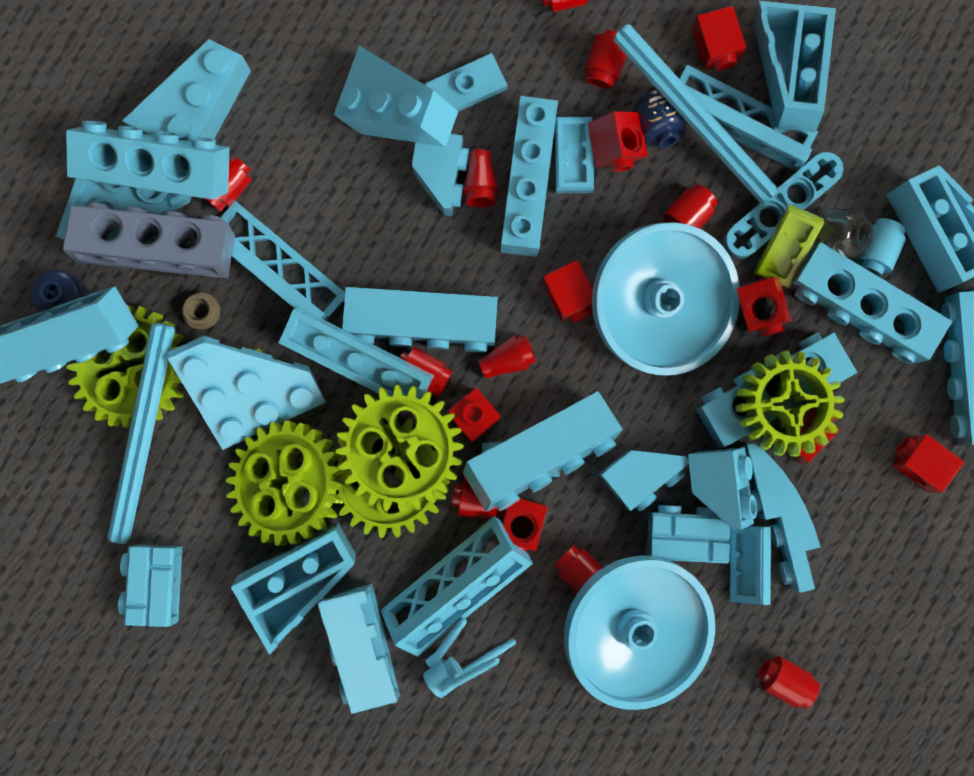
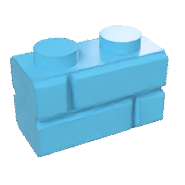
M658 505V512H648L647 556H656L670 561L728 564L730 526L710 508L696 507V514H681V506Z
M128 546V553L123 554L120 564L121 575L126 576L125 592H121L118 601V612L120 615H124L123 625L168 627L178 623L183 546Z

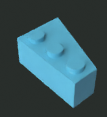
M759 1L753 24L778 129L814 133L817 130L825 108L836 8Z
M208 39L122 121L127 126L142 128L143 134L155 136V132L164 131L178 133L179 140L192 141L193 137L215 139L251 70L242 55Z
M361 46L358 47L334 112L337 118L358 133L443 147L447 145L458 111L434 90Z
M940 165L906 181L886 194L901 224L906 228L905 232L938 293L974 277V207L971 204L973 199Z
M338 521L328 526L327 530L315 533L314 538L302 540L301 544L289 547L238 575L234 580L231 589L269 655L278 646L279 642L302 621L309 610L355 564L356 553Z
M373 584L326 596L318 602V606L330 642L331 659L333 665L337 666L340 674L339 692L343 704H349L351 714L397 702L400 693Z

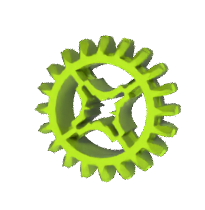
M789 351L781 352L778 360L773 354L768 355L764 358L765 366L759 362L751 366L755 376L746 374L742 377V381L750 389H739L736 393L740 398L746 399V403L736 406V411H747L748 418L742 419L739 424L741 427L753 425L754 429L749 432L747 437L750 440H755L762 435L760 449L768 450L774 443L773 450L777 456H782L786 449L791 457L799 456L801 448L806 453L815 452V443L819 445H826L828 443L824 432L830 434L837 432L838 428L831 422V419L843 418V412L835 410L834 405L843 403L845 398L843 396L834 397L832 391L839 388L841 383L839 381L828 383L826 378L831 375L832 369L828 367L818 372L820 359L812 358L806 364V356L803 352L796 353L793 360ZM779 373L780 382L776 383L777 391L772 399L761 400L765 385L774 375ZM794 374L804 379L811 386L815 395L804 393L799 386V380L794 379ZM786 399H794L795 402H805V404L792 409L773 405ZM817 408L813 423L806 431L800 434L799 426L803 425V415L808 409ZM768 412L776 415L780 420L781 428H785L786 435L773 429L763 413Z

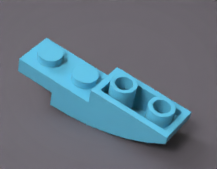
M756 443L740 445V448L745 447L746 456H749L752 462L753 474L751 480H749L750 495H753L756 500L757 518L763 520L773 518L774 524L769 527H771V539L774 546L781 549L783 562H779V572L785 585L789 584L791 590L799 593L814 590L815 587L806 551L820 548V544L806 506L784 471L764 450L760 449Z

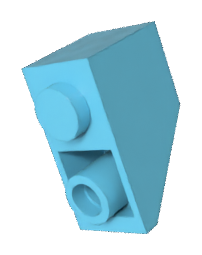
M450 134L446 147L415 143L412 168L416 178L442 213L452 217L453 207L461 206L463 185L457 184L459 170L466 171L469 149L463 148L462 135Z
M745 447L703 450L688 454L692 493L733 530H742L754 524L753 519L757 515V504L755 497L750 495L749 487L753 468L750 457L746 456Z
M631 450L624 453L598 475L626 510L631 511L636 507L638 511H642L657 498L654 492L663 484H666L669 488L686 475L683 468L689 464V460L686 456Z

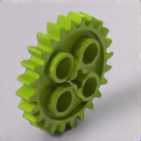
M127 305L138 327L128 337L129 343L120 350L112 352L110 359L106 363L102 357V350L87 361L67 366L68 370L77 371V377L68 381L69 385H78L81 388L74 395V398L87 399L83 410L86 412L96 411L94 419L97 421L108 419V426H120L122 423L123 428H130L143 364L127 368V373L115 371L101 378L99 377L100 372L127 367L131 361L144 362L151 327L153 324L162 323L163 320L162 314L156 312L150 314L149 309L140 306L135 310V307ZM163 322V324H167L172 327L175 326V324L172 322ZM174 333L171 350L178 348L177 344L182 341L183 335ZM142 335H145L146 347L142 352H139L137 347L138 340ZM169 360L156 420L163 419L160 408L171 411L175 409L170 400L171 397L183 398L184 396L177 389L178 384L183 383ZM118 382L120 394L115 399L112 396L111 389L113 384Z
M395 385L393 396H389L386 389L382 387L379 388L380 400L376 401L370 394L364 395L367 404L366 408L357 404L352 406L353 411L357 415L356 419L343 418L342 421L350 427L349 432L337 434V437L347 441L346 446L336 449V453L347 455V461L340 464L338 468L351 470L352 474L345 480V483L350 484L357 481L360 484L355 493L357 497L366 491L371 494L368 505L372 506L380 498L383 499L384 511H388L392 503L397 502L400 513H404L409 501L412 502L416 510H420L421 498L423 496L433 504L436 501L433 492L435 488L443 493L448 491L446 484L443 482L444 478L456 480L457 475L449 468L450 465H462L463 460L454 456L453 451L464 448V444L453 442L452 438L461 432V428H449L448 423L455 415L451 413L442 416L440 411L445 404L443 401L434 406L430 405L431 392H427L419 399L417 398V387L412 386L408 395L403 396L401 386ZM403 410L411 411L416 416L417 425L412 432H403L396 424V418ZM382 418L388 421L392 432L400 443L405 440L409 443L410 447L406 450V454L420 472V478L413 476L406 460L401 454L396 456L392 454L391 449L395 447V443L380 424ZM369 431L377 432L382 436L383 447L378 453L369 452L364 446V437ZM430 444L437 449L438 459L434 464L425 465L418 460L417 450L420 445ZM396 465L403 470L404 481L402 484L394 486L385 480L384 471L387 466Z
M397 416L396 424L398 428L403 432H412L413 419L408 418L404 425L400 426ZM382 418L380 424L395 443L393 455L401 454L406 463L409 464L411 460L406 454V450L410 447L409 443L406 440L400 443L392 432L390 425L386 424L384 418ZM369 431L364 437L365 448L369 452L375 453V446L382 440V436L377 432ZM340 438L337 440L342 447L346 446L347 441ZM422 444L418 447L417 458L422 464L432 465L437 461L438 452L432 449L433 445ZM341 455L337 460L339 461L338 466L347 461V455ZM389 465L386 467V469H390L394 466L397 469L394 476L400 481H404V472L399 466ZM346 469L343 474L337 476V481L345 483V480L352 474L351 470ZM446 478L443 479V482L446 485L450 484V480ZM353 483L347 484L346 488L339 489L337 496L344 500L343 503L345 504L339 515L343 516L351 512L354 515L350 523L351 527L356 526L361 521L365 522L364 534L366 535L372 531L374 526L378 527L380 538L385 537L388 528H392L396 538L400 537L401 526L403 525L411 533H414V520L418 519L426 525L429 521L425 512L428 510L437 514L440 511L434 503H430L423 496L421 498L420 510H416L412 502L409 501L404 513H400V511L398 513H390L384 511L383 499L379 498L372 506L368 505L371 495L368 491L357 497L355 495L357 488ZM436 488L433 490L436 499H446L447 496Z
M284 421L282 426V424L271 422L269 430L257 428L258 439L252 437L245 438L248 446L247 450H235L241 460L240 463H229V467L236 471V476L227 478L226 482L235 485V490L226 496L227 498L237 499L238 503L230 511L231 513H243L238 525H251L248 535H261V542L273 543L275 541V545L287 546L288 541L290 544L299 545L302 543V537L304 539L315 537L314 528L317 530L328 529L323 519L324 517H337L331 506L333 503L343 504L344 502L343 499L336 495V490L346 488L347 484L337 481V476L343 474L346 469L342 470L335 467L334 463L341 455L336 452H328L334 442L328 439L321 440L322 431L316 429L310 431V425L299 423L296 426L295 422ZM302 452L304 460L302 466L298 469L296 458ZM266 461H268L269 471L267 475L264 477L262 474V466ZM308 489L310 500L304 506L302 496L305 490ZM273 498L275 501V509L273 513L270 514L269 502Z

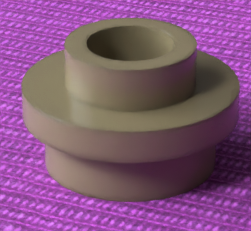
M197 292L190 295L184 301L182 316L185 322L192 328L198 330L209 329L216 324L220 317V305L210 294ZM200 305H206L208 308V313L203 318L196 316V309Z

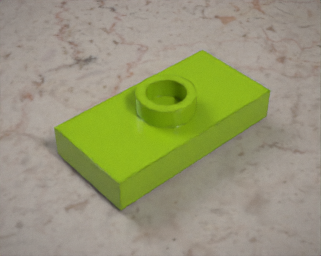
M788 204L755 268L754 274L766 279L771 277L780 278L781 285L789 288L824 224V218Z

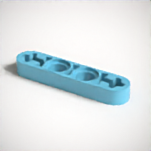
M823 152L811 159L777 188L776 193L768 201L757 205L726 233L723 241L726 252L736 259H745L751 256L771 239L777 225L771 228L764 226L759 218L760 211L767 208L774 210L778 215L779 223L788 204L802 210L806 209L841 178L844 169L840 158L833 153ZM828 163L832 167L829 172L832 178L825 175L813 185L809 179L819 171V164L824 166ZM798 185L804 189L806 199L803 203L796 204L789 200L787 196L789 186ZM754 227L757 233L747 241L746 244L749 249L747 250L743 246L737 249L733 245L736 241L734 233L738 236H743ZM759 233L764 236L763 239L760 238Z

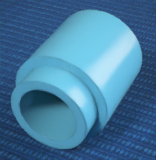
M877 219L875 225H871L856 256V262L878 277H881L882 274L892 273L906 241L904 236L906 228L891 219Z

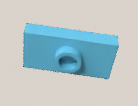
M492 53L425 83L427 87L434 90L458 112L507 90L508 86Z
M556 117V193H593L594 191L593 150L587 124L593 121V117Z
M748 526L742 530H733L730 527V602L770 605L771 527Z

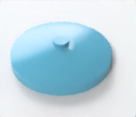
M655 223L638 228L624 236L611 248L596 274L592 291V311L599 335L608 349L618 359L640 371L655 375H677L696 369L719 352L734 329L740 307V300L736 288L740 287L737 271L723 246L715 238L699 228L682 223Z
M643 555L624 558L605 566L595 573L575 596L568 611L564 628V647L567 661L583 687L601 702L627 710L656 707L674 699L685 691L702 672L714 644L715 615L712 603L704 587L680 565L656 556Z

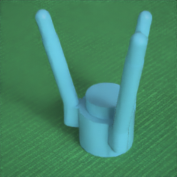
M461 618L437 651L425 660L430 668L424 672V680L436 696L443 698L456 687L499 663L497 656L514 646L516 640L514 638L507 640L461 668L454 658L449 657L447 660L442 658L467 623L465 618Z

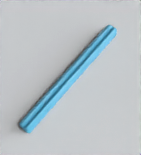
M629 24L625 25L614 36V42L760 203L768 201L776 193V186L635 29Z
M163 323L153 324L150 331L107 536L108 540L114 543L126 544L132 533L168 365V352L171 351L175 332L174 327Z

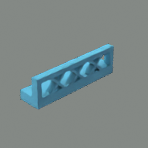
M689 65L686 66L680 81L735 141L796 172L806 163L813 150L810 147L818 133L817 130L815 133L796 131L806 136L803 144L781 134L790 130L777 128L773 108ZM690 77L702 83L706 95L685 85L688 78ZM711 89H713V90H715V91H717V92H719V93H717V94H712ZM724 97L735 100L739 112L716 100ZM744 105L752 110L745 111ZM758 113L768 117L771 128L748 116Z
M235 201L221 218L229 223L239 213L248 221L249 236L234 238L232 256L293 308L299 307L328 321L345 301V292ZM254 227L264 235L254 236ZM271 240L276 244L277 260L261 261L256 257L255 241ZM249 242L250 251L241 243ZM282 250L292 259H282ZM300 264L304 268L305 283L293 285L287 283L283 276V265ZM276 265H277V266H278V274L275 273V272H274L271 268H269L268 266H276ZM310 274L320 282L310 283ZM327 287L337 295L324 312L312 304L311 288ZM297 289H306V298Z
M299 307L293 309L279 341L283 346L378 394L379 388L384 387L389 396H393L395 385H400L403 396H407L411 387L415 386L417 387V398L421 399L426 394L434 375Z
M495 516L381 609L394 646L418 657L452 630L461 618L468 617L533 564L527 552L512 543L499 519ZM495 533L500 544L488 554L482 553L485 541ZM463 559H469L466 571L458 578L453 577L456 565ZM439 582L437 595L430 601H424L428 588L433 583ZM410 605L411 609L408 619L399 625L396 614L405 606Z

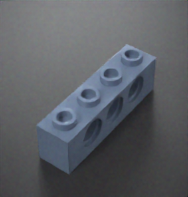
M88 203L86 207L71 205L63 251L76 263L228 279L235 234L229 224L217 216L204 215L201 219L187 218L184 214L174 211H165L163 215L149 214L147 211L136 207H126L124 211L110 210L109 207L102 204ZM120 229L116 238L106 241L107 235L111 231ZM159 233L154 243L144 245L145 239L150 234ZM191 237L198 238L193 247L182 249L185 240Z

